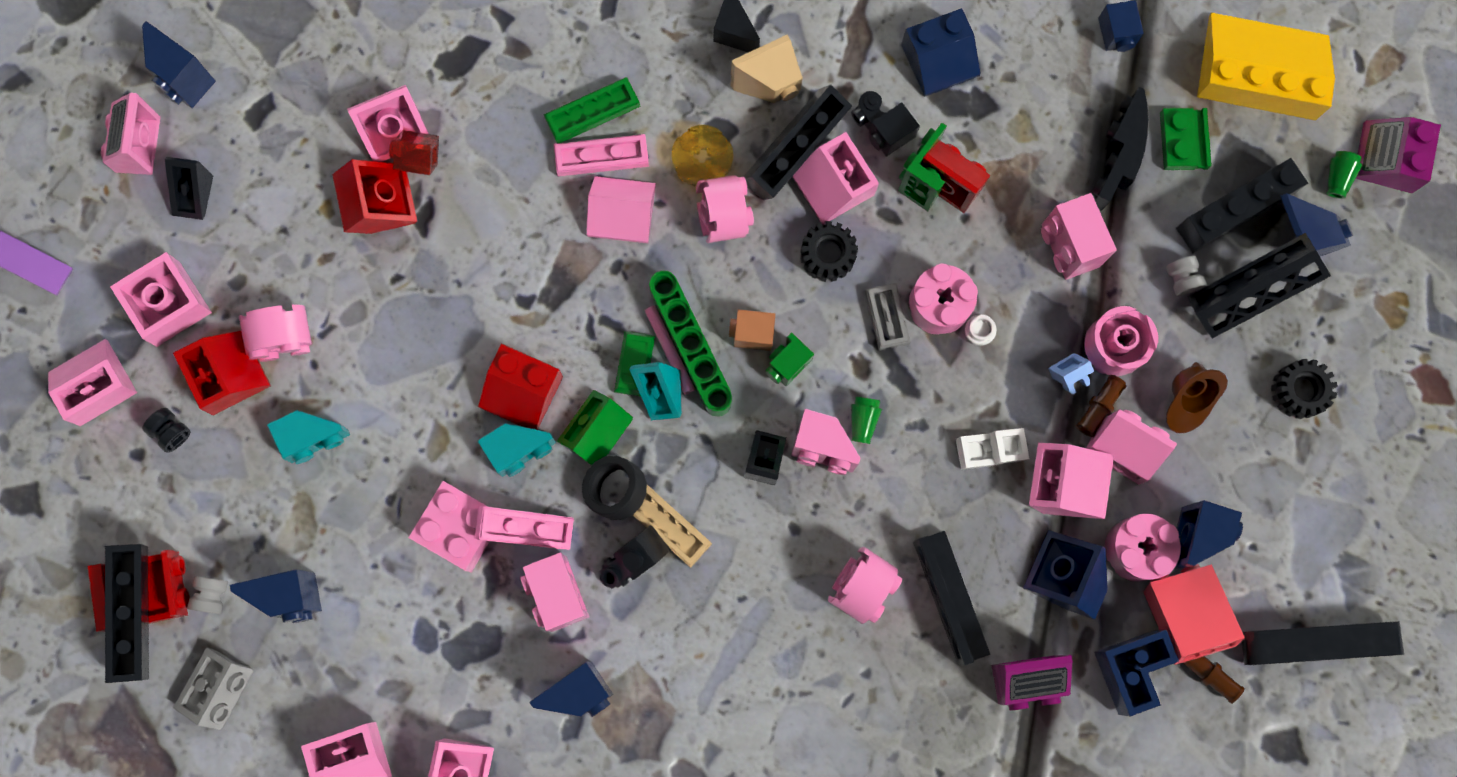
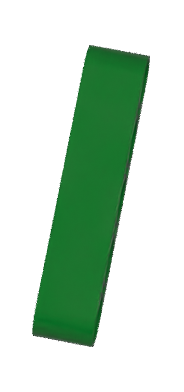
M658 271L651 277L649 283L652 300L680 355L704 409L712 416H723L731 408L732 394L676 277L669 271ZM664 282L673 287L667 294H660L655 290L657 285ZM674 310H681L686 314V317L680 322H673L670 320L669 314ZM692 337L698 340L699 346L694 350H687L682 346V342L686 338ZM701 365H707L713 370V373L710 377L704 379L698 377L695 374V370ZM721 393L727 401L721 407H714L709 403V397L712 394Z

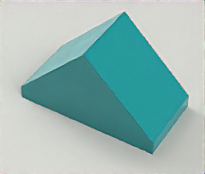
M662 362L631 365L629 370L651 421L680 418L682 414L681 370Z

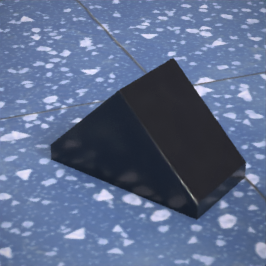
M724 0L714 26L713 42L749 53L759 48L760 38L740 1Z
M166 157L164 160L172 216L203 220L206 214L213 175L199 161Z
M756 430L744 478L775 486L787 437Z

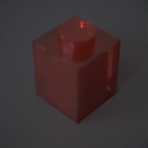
M402 130L395 139L391 140L389 147V157L393 158V170L431 175L438 165L439 136Z

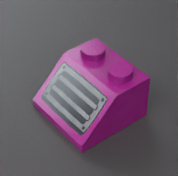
M1414 117L1366 120L1363 123L1357 153L1362 157L1360 163L1363 166L1356 179L1414 193L1431 180L1441 125Z
M1052 655L991 665L998 704L1008 705L1011 711L1029 708L1028 702L1040 700L1042 706L1061 703L1060 697L1071 694L1072 656Z

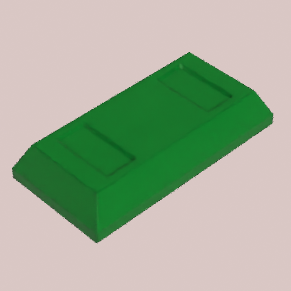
M624 331L614 393L641 397L629 369L631 365L651 363L655 336Z

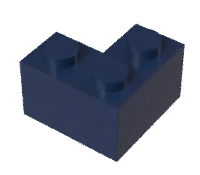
M1153 630L1094 652L1118 715L1131 717L1161 706L1149 672L1179 662L1167 630Z

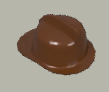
M1197 362L1177 374L1172 382L1174 399L1166 413V423L1169 429L1175 433H1187L1199 427L1227 389L1228 380L1226 375L1220 370H1207L1202 364Z

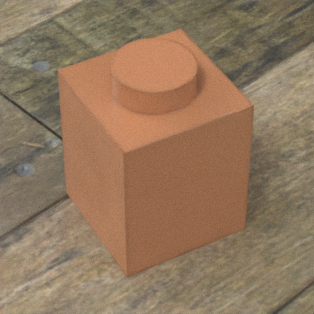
M738 309L737 319L731 318L729 337L735 338L734 347L771 351L776 313Z

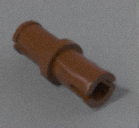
M1115 375L1108 376L1107 381L1097 396H1092L1090 399V407L1076 425L1081 433L1089 437L1095 436L1105 417L1113 413V405L1127 387L1124 380Z
M1205 656L1183 662L1184 665L1200 677V682L1204 686L1210 685L1231 704L1237 701L1245 690L1243 686H1240L1222 671V666L1218 662L1212 663Z

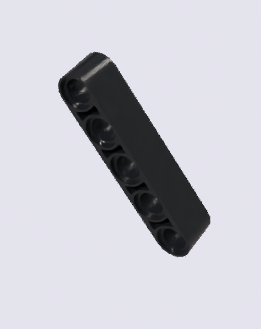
M1400 621L1243 632L1245 638L1241 641L1244 665L1405 654Z

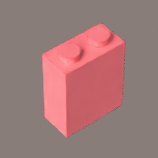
M1196 564L1195 566L1183 568L1180 574L1174 576L1168 574L1161 578L1150 580L1143 593L1159 630H1167L1179 660L1174 665L1236 647L1245 638L1212 564L1201 568L1199 564Z

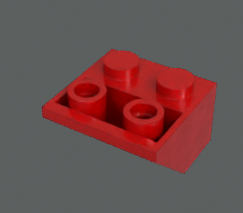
M242 331L204 337L173 352L199 408L213 416L271 387L259 360H250L249 356L246 355Z

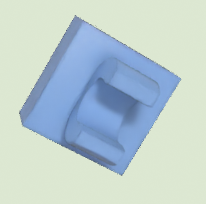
M1076 353L1069 355L1048 368L1052 379L1061 383L1063 388L1071 394L1076 393L1074 383L1077 381L1086 387L1089 386L1090 379L1087 375L1094 372L1091 362Z

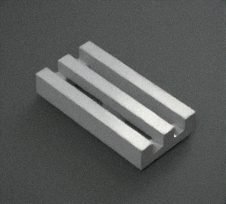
M897 283L866 289V299L879 351L890 347L895 348L899 345H909L911 341ZM889 291L901 338L897 339L885 292ZM874 294L879 296L889 338L887 341L884 338Z

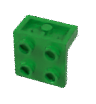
M941 123L936 131L932 128L929 129L920 143L922 145L917 153L912 152L902 167L904 169L898 177L902 180L898 191L927 212L935 203L945 181L941 179L939 173L930 167L924 168L920 164L927 152L939 140L941 141L947 127L944 123Z

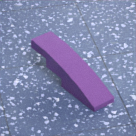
M0 231V267L57 296L72 273L73 268Z

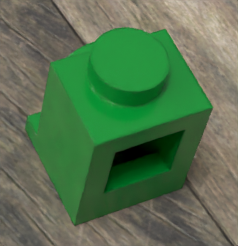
M792 332L787 336L785 343L787 346L784 347L781 344L769 356V359L772 361L765 370V373L776 384L782 382L786 387L814 357V353Z

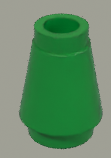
M1337 151L1335 157L1330 159L1328 196L1337 199L1346 198L1363 166L1360 163L1362 158L1360 155L1348 151Z
M855 396V402L851 404V441L870 444L882 411L879 408L880 400Z

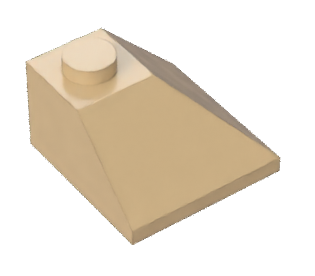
M788 34L732 60L731 87L733 91L772 103L780 100H791L801 91L803 78Z

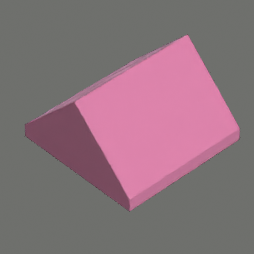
M406 85L347 109L372 161L383 162L431 142L429 133Z
M595 176L588 195L587 237L648 244L656 183Z
M446 738L437 740L428 777H488L494 748Z

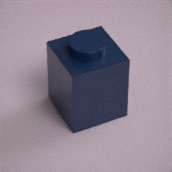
M1136 0L1107 4L1098 17L1106 51L1117 49L1118 52H1125L1131 50L1144 34Z

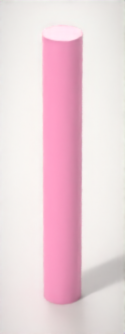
M654 305L647 308L645 313L670 366L681 370V389L684 395L693 392L695 387L657 307Z

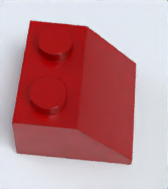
M940 140L927 152L920 164L924 168L930 167L939 173L945 183L938 196L962 213L967 211L991 176L980 163L969 161L961 155L959 149L954 145L945 144Z
M351 159L332 174L344 232L373 234L412 225L417 222L405 164Z
M501 344L487 371L478 407L518 426L538 430L562 381L563 375L560 369Z

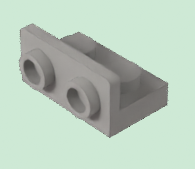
M206 647L173 709L199 726L221 730L246 687L253 670L233 662L216 650Z

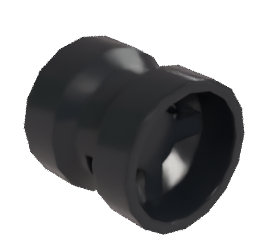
M161 408L154 412L142 427L149 437L158 440V446L166 453L180 447L191 433L184 423H178L175 420V415L168 408Z

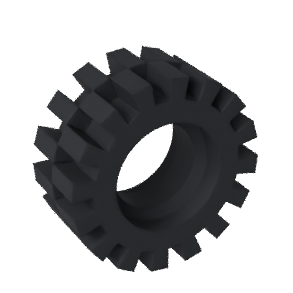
M826 221V225L822 226L821 223H818L815 229L811 227L802 242L800 259L801 263H804L805 271L811 272V277L816 279L818 276L821 277L823 282H826L827 279H831V282L837 281L838 277L842 279L848 271H851L857 258L858 245L855 244L857 241L855 235L851 237V230L848 227L844 230L841 228V223L837 222V225L834 226L832 221ZM825 241L834 242L839 246L841 256L834 262H825L819 258L817 247Z
M1301 359L1278 371L1279 374L1273 378V381L1276 383L1271 385V391L1277 392L1272 398L1273 401L1279 400L1281 402L1277 406L1280 411L1287 409L1286 415L1289 417L1296 415V419H1302L1323 413L1333 405L1334 402L1331 400L1337 397L1338 392H1333L1332 389L1337 388L1338 385L1337 382H1330V378L1334 377L1333 372L1327 374L1324 372L1328 368L1325 364L1317 366V360L1312 359L1308 361V359ZM1297 378H1306L1312 383L1314 396L1311 400H1302L1296 395L1294 382Z

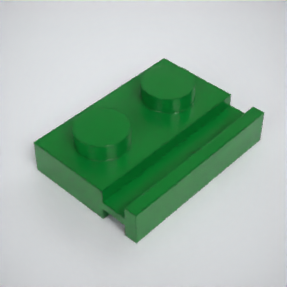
M1163 108L1160 112L1164 170H1208L1212 163L1207 108H1202L1201 110H1194V108Z

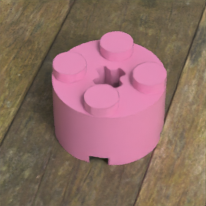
M733 175L698 181L696 184V194L702 193V200L697 203V211L703 236L708 235L706 242L713 243L746 237L749 233L748 226L754 224L752 208L750 206L746 207L747 183L745 177Z
M941 263L926 270L917 280L909 296V307L913 321L919 328L930 334L939 335L958 330L975 309L978 294L977 286L967 273L954 266ZM941 296L946 299L944 304L938 302Z
M282 305L246 312V316L240 315L239 321L245 353L249 356V359H259L260 362H267L279 359V353L291 352V356L310 353L309 346L312 345L305 306L292 305L293 311H285Z
M1120 306L1110 309L1086 331L1084 343L1086 355L1098 373L1123 376L1132 373L1150 360L1158 345V332L1150 317L1136 311V308ZM1118 341H1124L1125 345L1123 346V344L1119 343Z
M1139 514L1120 521L1107 534L1104 546L1106 558L1115 569L1114 571L1122 578L1136 582L1158 579L1170 574L1178 563L1181 552L1177 528L1162 517L1153 514ZM1141 542L1146 547L1145 553L1142 548H1138V544Z
M863 546L857 551L862 554L858 560L851 557L837 577L832 589L837 591L835 597L830 595L828 597L829 603L861 624L866 623L868 620L875 623L881 617L885 609L882 603L888 594L893 595L902 582V578L897 575L898 569Z

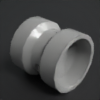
M1196 256L1182 258L1166 266L1168 275L1174 279L1175 284L1173 288L1176 296L1186 295L1207 286L1204 276L1200 275L1197 270L1199 263Z
M194 576L192 586L196 593L189 599L187 609L221 614L223 603L221 602L220 594L226 592L228 581Z

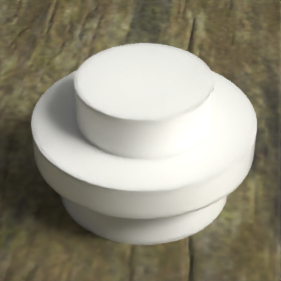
M983 314L972 316L967 321L964 329L966 338L972 344L978 346L989 344L995 338L997 331L995 322L989 316Z

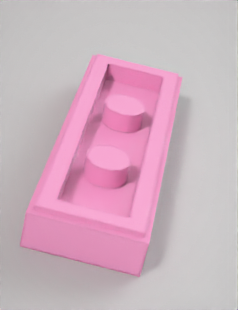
M645 134L554 144L558 177L649 167Z
M479 506L474 539L570 550L574 518Z

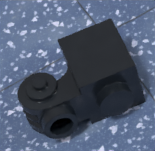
M867 91L860 96L858 106L851 111V115L858 126H866L869 130L870 142L878 151L882 150L887 157L916 138L920 125L902 102L888 112H882L880 110L882 104L881 96L877 92Z
M650 525L613 554V559L608 557L604 560V564L601 566L602 569L599 571L600 580L604 586L611 589L619 588L620 586L624 587L629 583V578L635 580L660 561L671 549L654 527Z

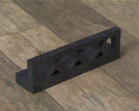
M1304 233L1189 295L1188 299L1195 314L1213 339L1327 279L1331 275L1307 234ZM1313 262L1319 268L1318 271L1307 277L1299 276L1301 269ZM1278 281L1287 282L1284 289L1278 292H1268L1272 284ZM1248 297L1257 298L1254 305L1248 308L1239 307L1242 300ZM1218 313L1227 314L1224 321L1214 326L1208 320V318Z
M942 531L915 540L913 544L957 664L965 666L973 663L974 660L991 655L946 532Z

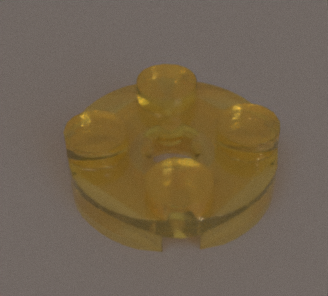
M696 125L689 128L681 137L679 135L672 147V164L681 181L696 187L697 182L700 180L726 177L733 164V148L730 141L728 142L719 129L709 125ZM700 150H706V154L711 156V159L706 160L705 163H700L698 159L694 158V155H699Z

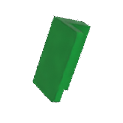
M593 390L560 435L557 442L592 466L595 461L609 454L633 420V417L611 398Z

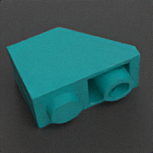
M298 410L267 424L282 458L296 464L309 461L314 457V452L323 448L329 450L341 445L344 442L343 438L350 435L349 430L338 423Z
M505 423L479 439L478 443L497 473L502 477L505 475L512 477L525 468L524 463L533 457L538 460L548 455L553 450L551 446L556 441L549 432Z

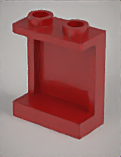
M163 550L161 554L148 556L149 624L188 616L187 607L190 595L188 590L184 588L182 576L185 574L186 567L182 556H179L178 551ZM100 563L87 567L96 632H105V564Z

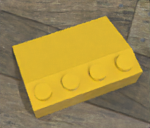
M1212 12L1209 14L1197 94L1198 98L1310 120H1317L1331 108L1335 74L1329 35Z

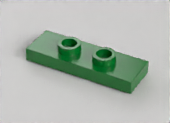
M625 77L543 115L557 144L639 108L640 102L628 78Z

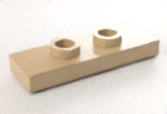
M647 485L643 504L632 516L646 528L652 525L671 551L691 568L709 549L712 543Z

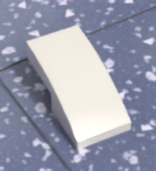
M1024 428L962 436L956 439L961 470L1030 459Z

